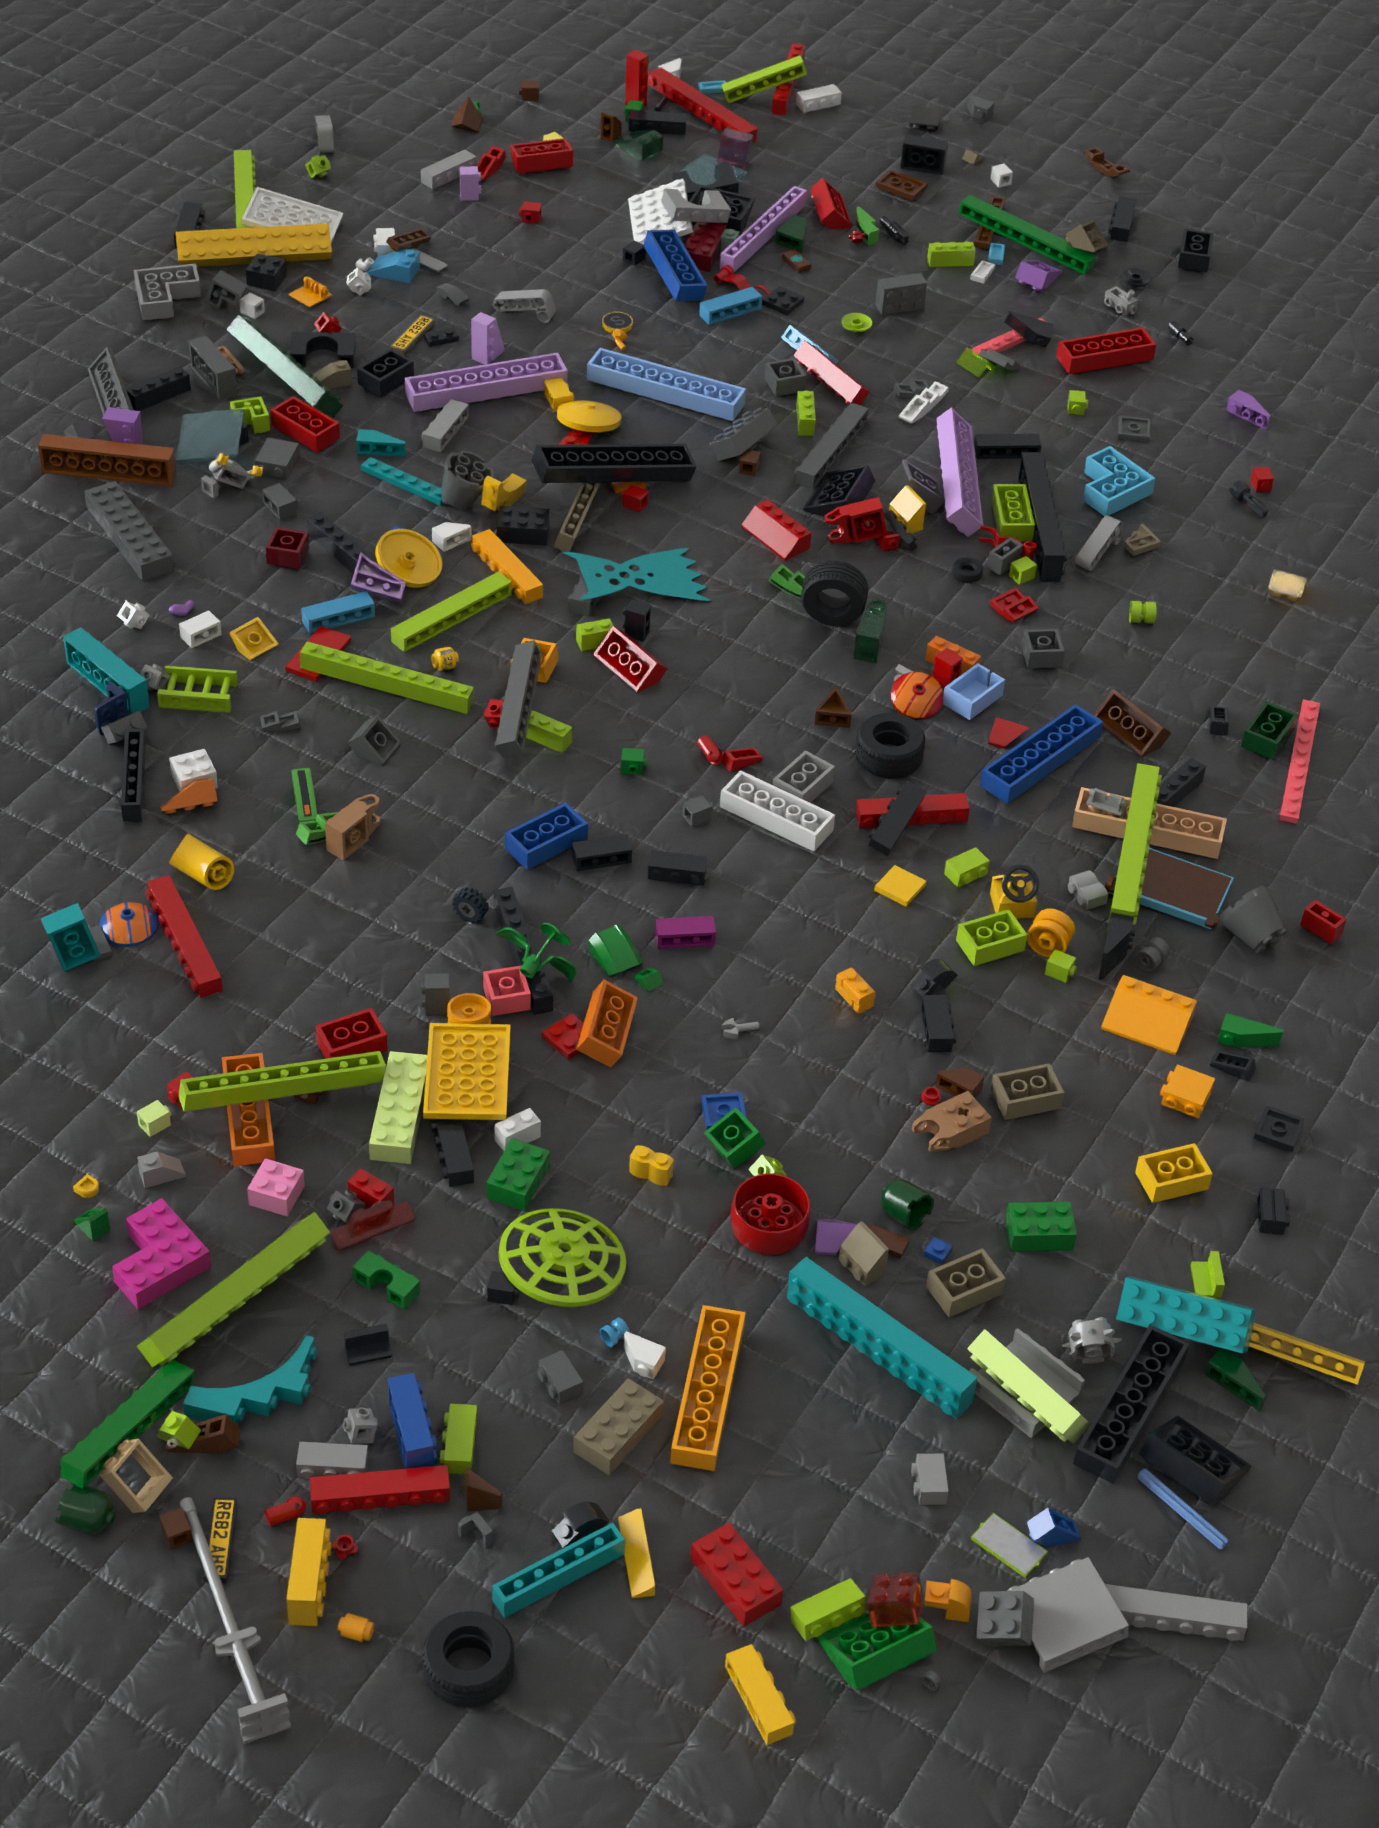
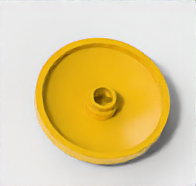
M586 400L569 401L561 404L557 409V419L562 424L580 431L606 432L618 428L621 424L620 412L600 402Z
M408 529L390 530L380 538L376 546L375 555L379 566L404 581L407 587L422 588L429 586L438 578L441 572L442 559L438 549L429 539L415 531Z

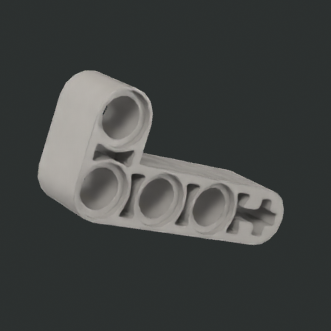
M330 115L315 116L319 153H334L333 128Z
M545 289L502 291L492 303L493 308L500 312L535 310L538 319L543 323H548L556 312L552 295Z
M1106 515L1078 553L1075 565L1092 571L1110 544L1117 545L1122 537V521Z

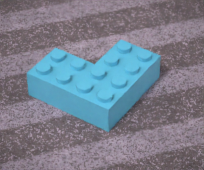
M1108 446L1086 458L1084 473L1094 481L1086 484L1083 501L1103 516H1109L1153 494L1156 478L1113 447Z

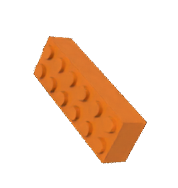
M263 1053L222 1057L223 1073L264 1068ZM268 1099L227 1105L233 1166L263 1163L265 1158L275 1161Z

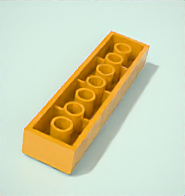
M706 1305L702 1306L671 1447L670 1464L715 1471L744 1332L746 1312Z

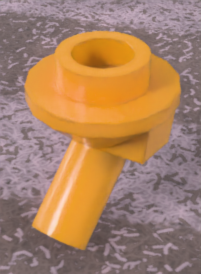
M615 330L612 332V337L615 339L620 350L624 351L626 346L622 341L627 339V334L623 330Z

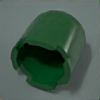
M896 1179L883 1188L881 1207L887 1215L903 1227L913 1231L924 1224L922 1219L926 1214H931L934 1207V1198L910 1181Z
M71 1483L73 1485L71 1490L65 1489L57 1508L58 1511H61L60 1518L57 1517L55 1519L57 1524L89 1535L99 1534L107 1525H112L116 1513L113 1512V1499L108 1493L90 1485L82 1489Z

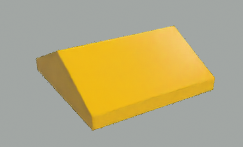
M259 617L230 632L238 652L250 661L279 645Z

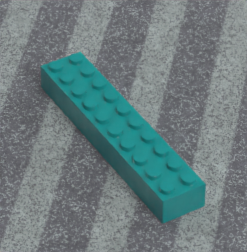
M805 1257L789 1272L787 1299L793 1305L803 1309L810 1317H814L821 1322L825 1328L831 1329L842 1340L852 1344L859 1352L873 1359L877 1365H881L894 1377L901 1379L911 1389L922 1394L926 1400L940 1407L944 1413L957 1419L973 1403L977 1377L809 1258Z

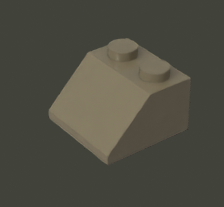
M861 1221L840 1245L839 1261L852 1272L857 1281H860L866 1287L885 1275L889 1248Z

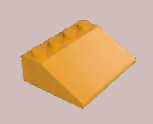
M1122 975L1102 1023L1101 1030L1176 1055L1194 1017L1197 1000Z

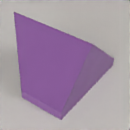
M817 1218L815 1254L836 1256L840 1245L857 1224Z

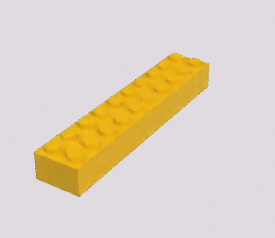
M329 223L176 232L179 265L196 264V267L250 264L257 254L286 259V262L332 259Z

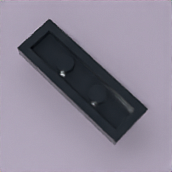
M884 507V518L914 551L918 547L914 542L917 539L911 532L907 533L905 531L907 527L902 521L897 522L896 518L898 517L892 510L888 511Z

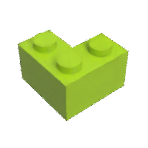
M262 397L230 402V411L244 424H251L254 434L270 431L269 413Z

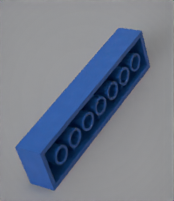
M1073 705L982 769L980 786L1006 804L1010 803L1099 739L1103 721L1078 705Z

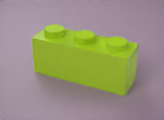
M968 241L960 243H929L927 260L930 267L974 266L976 250L973 242Z
M798 391L796 405L798 435L814 436L816 423L814 391Z
M531 710L526 738L563 753L572 744V726Z
M450 1404L449 1412H445L444 1426H447V1431H443L442 1445H445V1450L440 1451V1464L448 1465V1473L465 1474L467 1469L472 1471L477 1405Z
M849 1578L791 1606V1623L804 1640L808 1641L865 1613L866 1596L853 1580Z

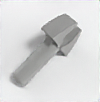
M731 1018L722 1024L721 1030H724V1037L738 1039L739 1032L758 1030L760 1025L758 1022L737 1024L734 1022V1018Z

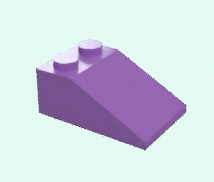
M1039 260L1021 261L1015 278L1019 280V283L1024 285L1030 284L1033 289L1041 291V289H1047L1063 271Z

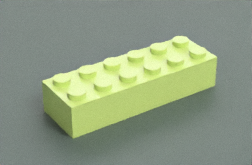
M390 1051L369 1141L370 1160L411 1164L424 1105L427 1055Z
M985 1329L967 1348L972 1353L970 1358L1063 1442H1066L1068 1439L1074 1444L1091 1425L1076 1409Z

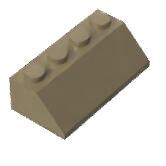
M1094 219L1066 233L1068 244L1078 249L1095 252L1108 246Z

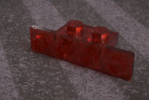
M391 1200L386 1202L378 1201L368 1209L364 1210V1208L353 1212L350 1222L331 1230L330 1235L337 1249L341 1250L415 1220V1215L408 1201L394 1206Z

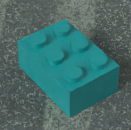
M78 903L41 918L64 972L101 956Z

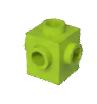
M316 155L305 165L311 178L317 176L320 178L324 177L331 169L330 162L325 155L321 157Z
M763 1154L749 1168L754 1176L760 1174L787 1175L782 1169L783 1165L778 1160Z

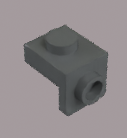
M478 1512L471 1516H465L458 1523V1535L460 1538H464L473 1532L485 1548L493 1544L494 1529L489 1521L485 1522Z

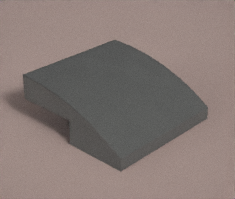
M982 349L979 354L981 357L1008 370H1016L1020 367L1015 360L992 349L988 352Z

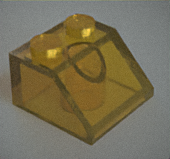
M1274 569L1268 591L1273 596L1280 597L1285 595L1288 596L1287 599L1292 601L1302 600L1308 583L1307 578Z

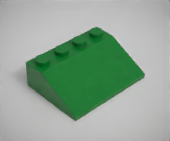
M896 1597L816 1637L844 1680L855 1690L863 1689L869 1684L885 1678L889 1674L905 1668L909 1664L937 1651L933 1627Z

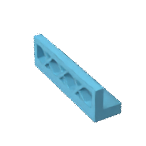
M789 325L781 337L796 350L805 340L813 344L836 364L839 361L791 325Z

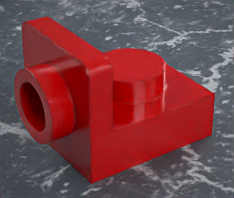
M890 531L887 532L888 535L876 538L883 551L899 549V534H893Z

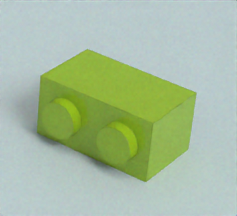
M610 618L576 624V641L581 651L597 649L613 627Z
M975 847L947 860L944 874L957 887H960L988 874L990 860Z

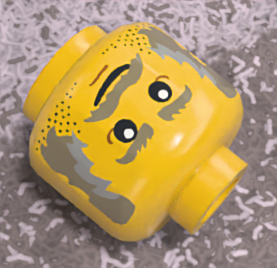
M451 647L436 649L434 654H432L433 667L439 671L452 670L456 667V662H459L458 653L454 652Z

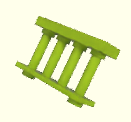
M165 666V673L171 675L166 690L158 689L157 697L160 708L231 712V696L228 694L229 686L237 687L238 685L237 671ZM176 682L186 683L185 690H174ZM204 684L203 691L192 692L193 685ZM211 686H222L220 694L210 693Z

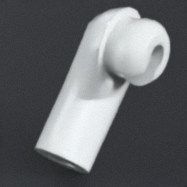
M367 258L364 262L362 261L363 259H359L356 262V267L366 272L374 263L372 258Z

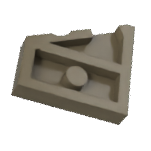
M1141 524L1137 532L1134 531L1131 537L1125 540L1124 547L1135 556L1161 547V541L1144 524Z

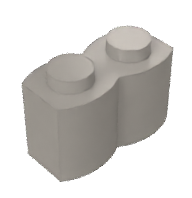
M1088 870L1070 876L1068 890L1077 897L1080 906L1089 910L1107 904L1108 892L1092 871Z

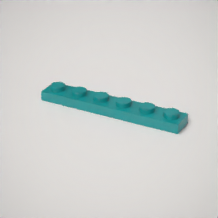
M372 457L361 464V470L439 506L444 504L441 488Z

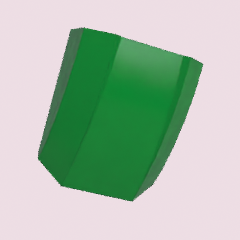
M617 924L601 932H595L589 940L590 954L608 976L642 963V959L624 928Z

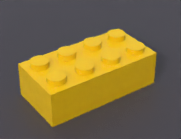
M298 1518L287 1592L289 1625L318 1626V1618L323 1617L324 1603H322V1599L326 1596L325 1576H328L329 1562L327 1560L328 1556H331L332 1542H330L331 1529H327L326 1519Z

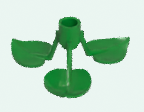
M543 923L541 925V931L550 937L537 956L534 954L528 956L530 944L527 943V938L512 928H503L495 934L526 949L522 959L524 963L520 968V972L524 976L533 978L537 971L539 972L542 967L550 963L554 968L563 973L570 982L575 978L577 974L576 967L561 956L549 955L543 963H540V956L552 939L562 945H569L571 942L570 938L562 931H559L554 925L550 923Z

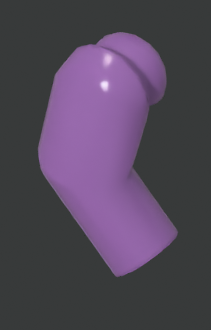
M191 600L187 601L184 605L174 604L169 608V612L171 615L186 616L195 607V604Z

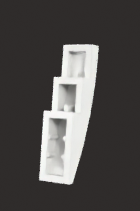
M935 381L929 389L925 388L920 395H915L900 413L899 418L913 424L940 402L948 393V387Z

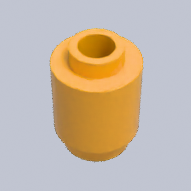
M347 1613L345 1617L342 1616L340 1618L338 1631H341V1637L359 1642H364V1640L370 1641L375 1623L370 1622L368 1618Z

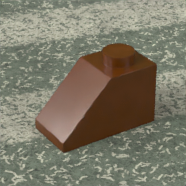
M602 112L600 138L614 142L621 136L622 122L616 116Z
M967 1067L942 1070L937 1073L935 1087L953 1096L969 1091L976 1098L982 1090L984 1076Z

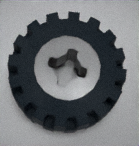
M468 887L462 888L452 900L453 910H456V914L460 915V918L462 920L464 918L467 922H479L489 910V903L486 902V897L484 898L482 893H478V890H473L472 887L469 889Z

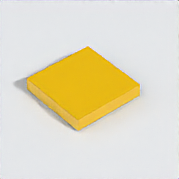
M894 865L875 885L874 891L907 907L926 886L927 881Z

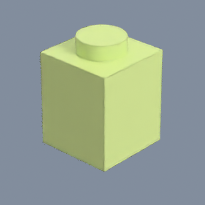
M158 1100L137 1111L138 1125L149 1137L171 1126V1112L166 1105L163 1106Z

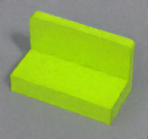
M1210 1251L1208 1262H1191L1190 1267L1195 1293L1212 1298H1222L1225 1283L1219 1251Z

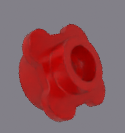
M854 231L848 238L852 240V243H862L864 241L863 237H866V234H862L861 231Z
M341 1535L336 1541L332 1542V1549L337 1552V1558L340 1560H344L348 1555L358 1552V1546L354 1545V1540L350 1535Z

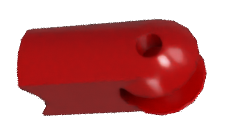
M708 735L699 738L696 744L704 752L707 760L713 765L720 764L723 760V753Z
M296 1496L291 1497L283 1504L264 1510L269 1526L272 1527L302 1515L306 1509V1503L304 1499Z

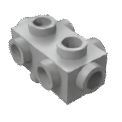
M1115 286L1106 291L1104 302L1107 306L1115 308L1118 313L1127 315L1136 312L1138 300L1133 297L1135 294L1134 290H1129L1126 293Z

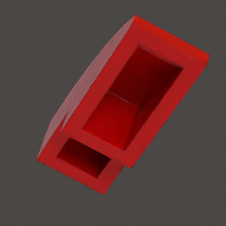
M491 146L488 153L482 155L476 165L478 172H481V180L488 179L507 158L504 149Z

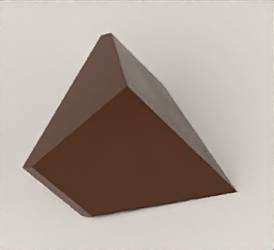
M470 97L455 112L452 127L479 132L482 117Z
M837 685L816 708L815 725L850 728L852 712Z
M470 1469L465 1471L467 1511L500 1509L503 1506V1493Z

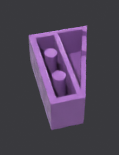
M108 407L102 420L114 442L144 445L140 411Z
M360 552L351 581V589L359 592L367 591L369 595L401 604L406 583Z

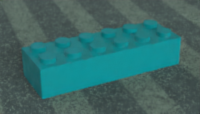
M81 627L63 636L66 660L69 666L107 697V684L113 682L118 687H121L126 693L128 714L137 711L141 712L149 708L148 682L144 676L138 674L133 667L128 666L123 659L118 658L112 650L107 649L100 641H97L89 632H86Z
M1126 1277L1116 1320L1146 1328L1152 1325L1172 1335L1239 1353L1248 1352L1257 1309L1135 1277Z

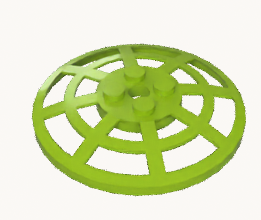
M550 1208L526 1213L510 1223L500 1240L499 1262L509 1281L524 1294L550 1305L579 1307L597 1303L615 1292L625 1274L626 1256L622 1244L616 1235L598 1220L576 1211ZM550 1215L551 1217L539 1220L533 1223L532 1225H526L522 1223L528 1219L539 1216ZM559 1215H560V1216H567V1217L576 1218V1219L585 1221V1222H587V1223L584 1224V1223H582V1222H579V1221H576V1220H573V1219L560 1218ZM548 1223H553L555 1228L548 1232L537 1229ZM562 1223L573 1224L580 1228L577 1231L564 1229ZM596 1227L605 1233L616 1247L606 1246L605 1241L594 1228ZM514 1228L524 1231L520 1239L519 1248L506 1251L507 1238L511 1230ZM589 1232L596 1238L599 1244H588L583 1236ZM530 1234L541 1238L539 1245L526 1247ZM590 1251L602 1252V1259L599 1265L589 1259ZM538 1253L543 1264L538 1267L528 1254ZM608 1253L620 1256V1267L614 1279L604 1271L608 1262ZM522 1257L526 1266L534 1272V1275L528 1282L521 1278L514 1270L509 1259ZM584 1266L592 1270V1272L586 1275L575 1276V1271ZM551 1268L556 1271L566 1272L567 1277L556 1276L548 1273ZM597 1276L607 1284L596 1292L578 1295L577 1284L589 1282ZM542 1278L554 1283L568 1285L569 1296L549 1293L535 1286Z

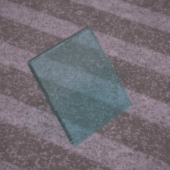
M703 154L679 172L687 170L690 179L694 183L710 185L716 182L715 165L726 162L708 154ZM730 164L737 180L746 174L745 170Z
M232 409L184 414L182 416L175 462L216 459L219 453H223L224 456H229V458L237 457L244 410Z

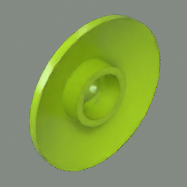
M849 313L843 316L841 321L844 328L853 332H863L872 326L871 318L862 313Z

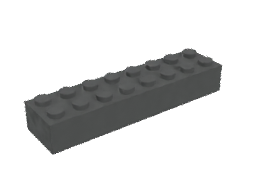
M116 481L84 491L86 507L142 581L174 571L173 555Z

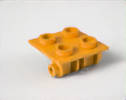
M309 276L304 277V286L289 293V296L309 308L332 296L326 286H323Z

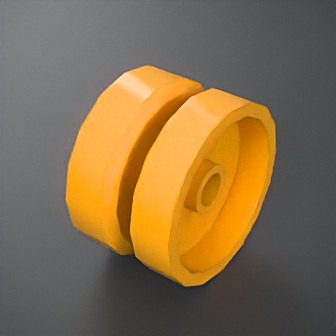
M1056 909L1041 910L1036 915L1033 924L1027 932L1028 945L1033 951L1047 958H1050L1055 949L1065 953L1075 935L1076 928L1074 922L1062 911Z
M475 993L457 995L448 1003V1023L491 1024V1004L484 996Z

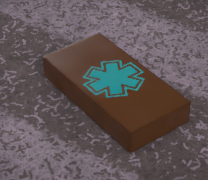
M795 249L782 253V258L798 273L811 269V263Z

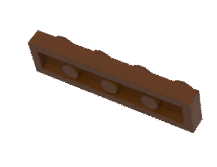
M421 228L388 237L386 243L390 245L391 249L400 251L429 242L431 236Z

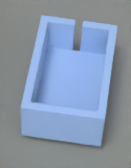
M977 663L944 687L943 704L971 720L1003 696L1005 679L994 672L990 675L989 669Z

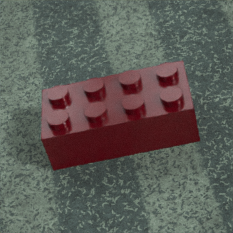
M696 222L693 232L685 244V248L698 270L711 271L720 253L721 236L726 229V225L712 222Z

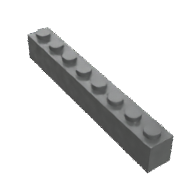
M850 403L847 408H844L841 416L837 417L836 422L830 426L828 432L824 433L822 439L816 443L815 448L810 450L807 458H804L802 464L796 468L794 473L796 484L814 489L865 425L868 417V408L854 403Z
M535 640L515 645L502 715L500 716V725L497 730L498 735L495 741V748L503 758L521 754L524 750L542 657V651Z

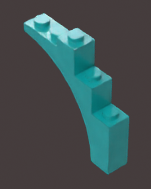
M305 1336L299 1349L286 1363L259 1380L228 1388L191 1386L183 1402L184 1415L201 1421L227 1415L238 1425L239 1420H243L245 1411L269 1417L272 1409H276L278 1400L302 1405L305 1397H309L312 1387L309 1384L308 1378L310 1362L315 1360L318 1350L315 1347L314 1337Z

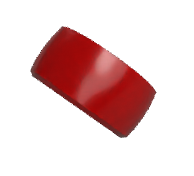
M760 1174L747 1179L736 1190L731 1205V1226L737 1240L746 1248L766 1255L782 1254L795 1249L802 1243L807 1234L811 1217L810 1202L806 1191L795 1180L779 1174ZM778 1221H784V1224H779ZM767 1222L769 1225L764 1226L762 1223Z

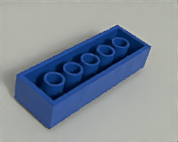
M647 230L643 246L675 301L703 300L708 285L676 231Z

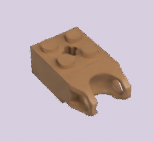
M368 794L357 798L341 809L334 817L328 819L325 823L328 852L344 861L369 841V836L380 824V816L374 813L379 806V797L374 794ZM370 799L376 801L375 803L366 805L365 803L367 800Z
M966 1091L926 1110L921 1117L912 1123V1131L914 1133H931L935 1135L929 1141L928 1150L930 1152L945 1151L954 1147L957 1149L989 1134L992 1117L971 1093Z

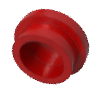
M927 1087L921 1094V1100L927 1105L934 1106L941 1102V1093L935 1087Z

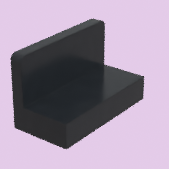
M387 1323L343 1332L344 1346L350 1366L392 1357Z

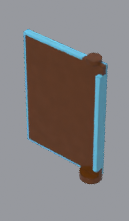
M1149 848L1139 904L1208 929L1217 927L1219 923V916L1217 915L1234 877ZM1110 874L1105 888L1108 893L1114 895L1117 875Z

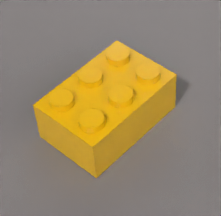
M1195 1143L1139 1156L1135 1171L1152 1203L1209 1190L1213 1175Z

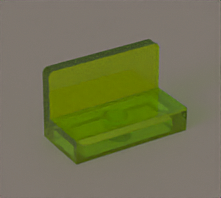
M966 347L957 361V364L977 377H981L986 368L991 372L995 368L992 363Z

